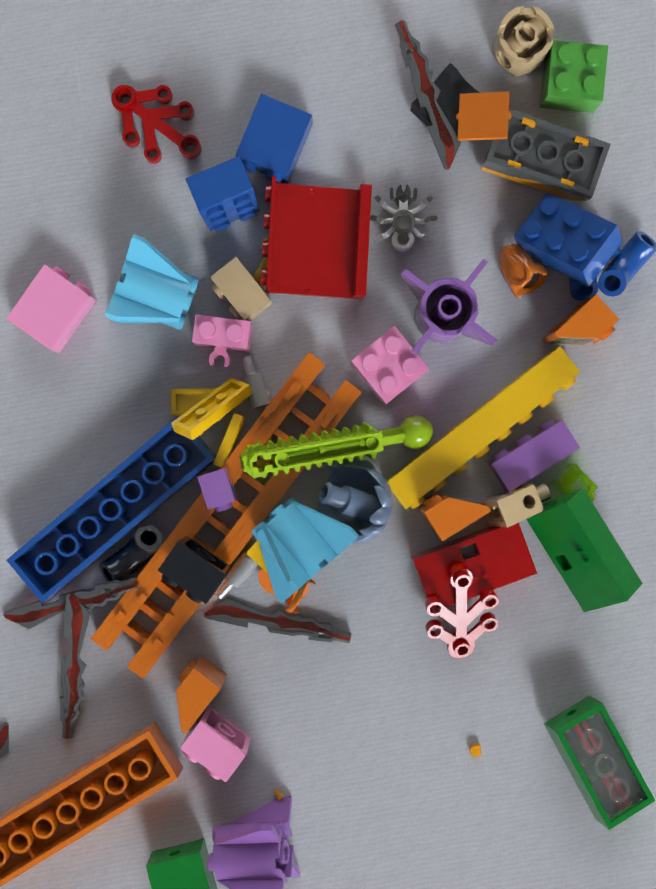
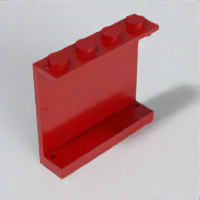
M272 176L271 185H266L265 202H270L269 213H264L263 230H268V241L263 240L262 257L267 258L266 268H261L260 285H265V293L362 300L366 296L372 185L361 184L359 189L355 190L276 183V176Z

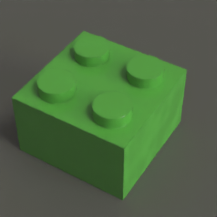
M553 40L552 47L544 59L540 108L594 113L603 102L608 45Z

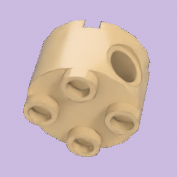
M524 6L516 7L506 14L500 23L492 46V52L499 66L513 76L520 77L534 71L541 65L554 40V26L548 14L540 8L533 6L531 9L524 8Z

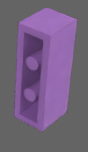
M551 418L539 425L538 429L540 431L530 436L527 433L514 441L516 443L515 447L508 451L506 448H503L491 456L493 460L488 465L504 491H513L580 449L563 420L553 421Z

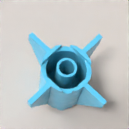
M133 234L126 260L121 270L120 279L117 281L114 294L105 312V317L117 323H161L181 331L186 315L182 314V312H188L194 296L189 294V292L195 293L200 278L182 272L145 238Z
M294 497L290 498L283 505H279L269 514L270 518L265 522L262 521L251 531L260 544L274 594L281 603L360 537L352 527L300 504Z

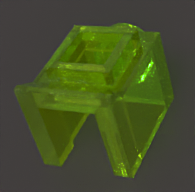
M569 463L565 467L568 471L560 479H553L550 482L564 496L574 492L570 487L579 479L586 485L584 490L591 501L596 497L594 491L598 486L577 464Z

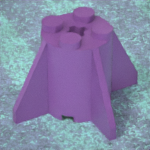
M485 259L479 263L465 282L458 278L440 279L428 286L406 268L402 272L401 276L419 301L415 308L414 322L423 336L411 351L414 355L419 352L428 339L444 344L463 335L491 346L497 342L495 337L474 322L478 315V303L476 293L470 285L488 263ZM443 309L448 311L447 315L442 311Z
M283 796V799L280 801L277 798L231 823L214 825L212 830L213 853H210L208 856V869L215 872L217 882L229 889H284V883L288 882L286 877H300V870L294 862V845H289L287 836H292L290 828L291 796Z

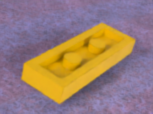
M230 378L171 423L174 432L194 440L252 394L250 385Z

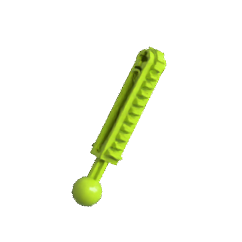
M411 415L405 418L399 427L377 430L372 425L362 422L361 427L353 425L352 430L345 426L342 428V432L335 428L332 429L331 434L322 430L320 436L311 432L310 438L300 434L299 440L289 436L288 442L278 438L277 444L267 440L265 446L260 442H256L253 445H246V449L239 455L241 458L240 468L256 479L257 477L266 478L269 472L277 476L279 470L288 474L290 468L299 472L301 466L310 470L312 464L321 468L322 462L332 466L333 460L342 464L344 458L349 462H353L354 456L360 461L364 460L365 455L374 460L376 459L377 452L384 451L383 446L403 443L411 449H421L432 440L434 430L426 417Z

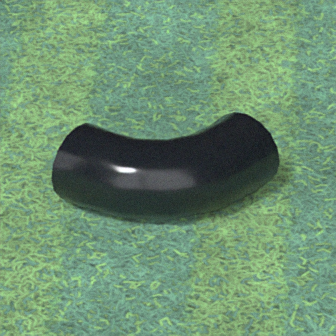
M152 525L140 527L124 547L99 563L102 575L107 582L114 580L123 581L150 560L163 541L160 530Z

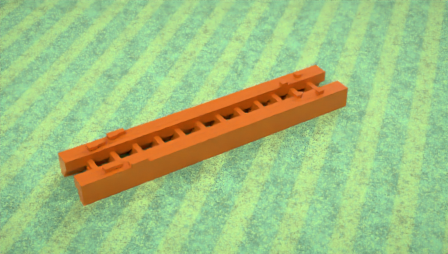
M308 352L220 468L228 467L233 485L242 478L259 491V494L249 507L239 499L231 502L232 506L243 514L231 528L213 514L216 510L215 508L207 509L203 493H201L136 578L133 584L139 583V587L127 591L90 638L106 651L111 648L123 631L135 639L142 647L127 667L142 679L149 673L201 604L191 600L186 595V590L183 591L178 586L174 587L162 579L163 574L158 571L176 543L185 536H189L224 562L231 565L253 536L251 531L267 518L304 469L301 466L300 471L296 472L293 468H290L288 474L279 470L277 476L272 475L268 482L263 485L240 468L241 458L239 455L246 449V445L260 442L265 446L267 440L273 434L288 442L289 436L278 427L290 412L310 426L304 433L307 438H310L311 432L320 436L322 430L331 434L332 429L338 425L362 393L346 379L331 399L329 398L330 395L317 385L313 386V381L326 364L310 352ZM306 391L326 405L314 421L295 407ZM206 522L226 536L216 550L197 536ZM156 587L176 601L169 612H166L149 599ZM140 609L159 623L152 634L133 620Z

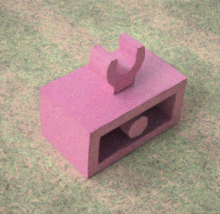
M195 314L192 343L196 346L215 348V351L209 356V364L215 366V359L218 356H223L225 359L224 367L229 368L231 358L227 353L228 350L250 352L253 324L251 321Z

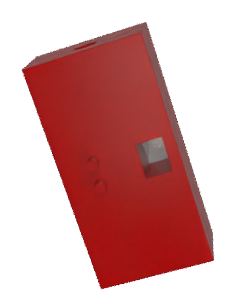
M519 523L508 528L490 526L411 556L426 599L434 596L438 597L446 607L455 604V587L451 584L448 577L449 569L455 564H466L473 575L472 583L467 588V600L481 595L485 590H495L538 574Z

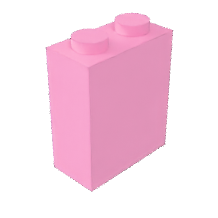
M44 264L6 319L51 351L60 353L97 300L90 296L92 290L78 281L74 285L67 280L70 275L58 266L51 269Z

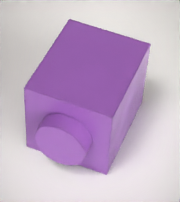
M228 467L197 477L207 509L215 508L216 512H220L233 507L231 502L236 501L238 498Z

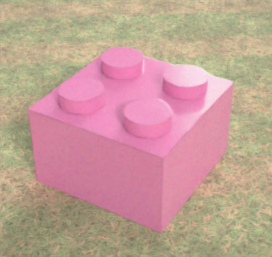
M395 326L351 360L350 363L383 405L390 402L429 370L418 354L414 355L411 352L412 346Z
M208 705L188 731L180 749L184 751L183 754L187 759L203 765L211 777L227 782L247 755L251 737Z

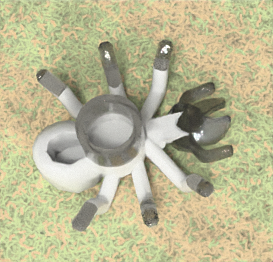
M406 184L404 192L402 191V185L398 186L396 198L394 197L393 188H390V200L395 202L399 208L398 210L389 207L379 195L374 197L383 210L394 215L393 218L386 219L376 215L370 216L371 221H377L379 224L392 223V227L387 232L374 238L373 241L375 243L382 239H387L394 233L391 241L394 250L399 253H407L414 244L413 234L418 239H423L428 243L433 242L431 237L421 234L414 227L415 223L424 225L438 219L436 215L428 216L424 219L414 217V214L422 211L432 201V195H429L419 206L411 210L408 207L417 198V188H414L413 197L411 198V190L408 184Z

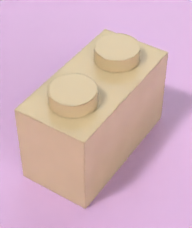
M237 257L233 258L210 277L215 283L211 288L221 300L224 297L227 298L231 303L228 310L237 320L251 321L272 305L269 297Z

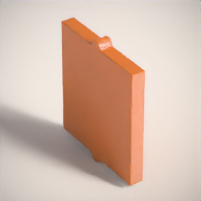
M510 91L460 94L459 114L456 115L458 121V141L508 139V122L512 117L509 111Z

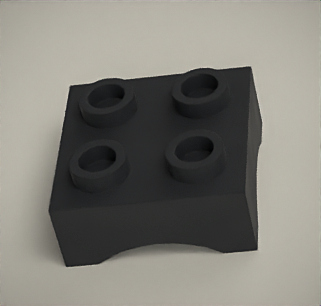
M450 63L433 83L441 90L436 101L458 136L456 115L459 114L460 94L480 92L473 88L463 78L458 69ZM430 85L423 93L429 98L436 118L440 139L450 148L453 142L434 104V89ZM416 98L412 102L410 111L425 126H432L426 108L420 107Z

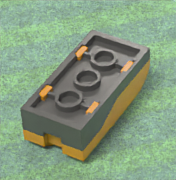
M509 109L512 117L508 122V139L492 140L481 170L573 201L590 200L593 197L611 144Z

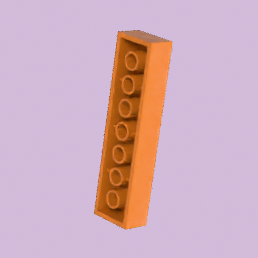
M156 721L0 815V887L178 779L183 766Z

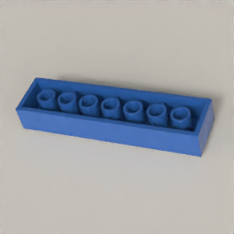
M172 420L6 561L42 603L51 599L214 462L216 455L200 436L191 440L174 432L171 424L174 420Z

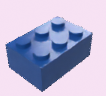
M240 156L185 178L198 211L210 231H223L231 226V222L239 219L241 221L249 220L256 215L255 212L260 211L254 189Z
M546 192L514 235L517 245H520L532 259L587 287L591 285L622 243L617 224Z

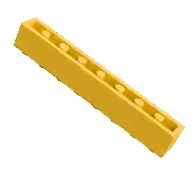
M561 346L553 349L388 478L387 481L392 493L405 509L408 507L415 509L425 501L423 496L431 489L433 492H436L447 483L445 478L452 473L458 475L469 466L466 463L474 456L478 459L490 450L488 445L495 439L500 442L511 434L512 431L509 428L518 422L521 425L533 416L531 412L539 405L543 408L555 399L553 394L560 388L565 391L577 381L574 377L581 373Z

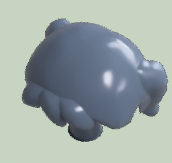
M345 458L342 464L333 460L332 466L322 462L323 466L332 474L328 482L320 489L318 507L313 510L352 527L360 537L351 544H363L376 538L386 526L393 507L392 490L388 481L375 469L369 460L360 461L354 458L353 462H349Z

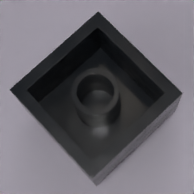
M185 536L176 543L158 571L163 574L162 579L174 587L178 584L187 591L186 595L196 603H201L202 601L207 604L233 567L189 536Z

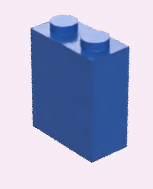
M261 94L236 152V157L240 156L247 172L255 173L258 171L263 173L269 181H272V176H276V183H281L282 181L288 184L313 125L312 114Z

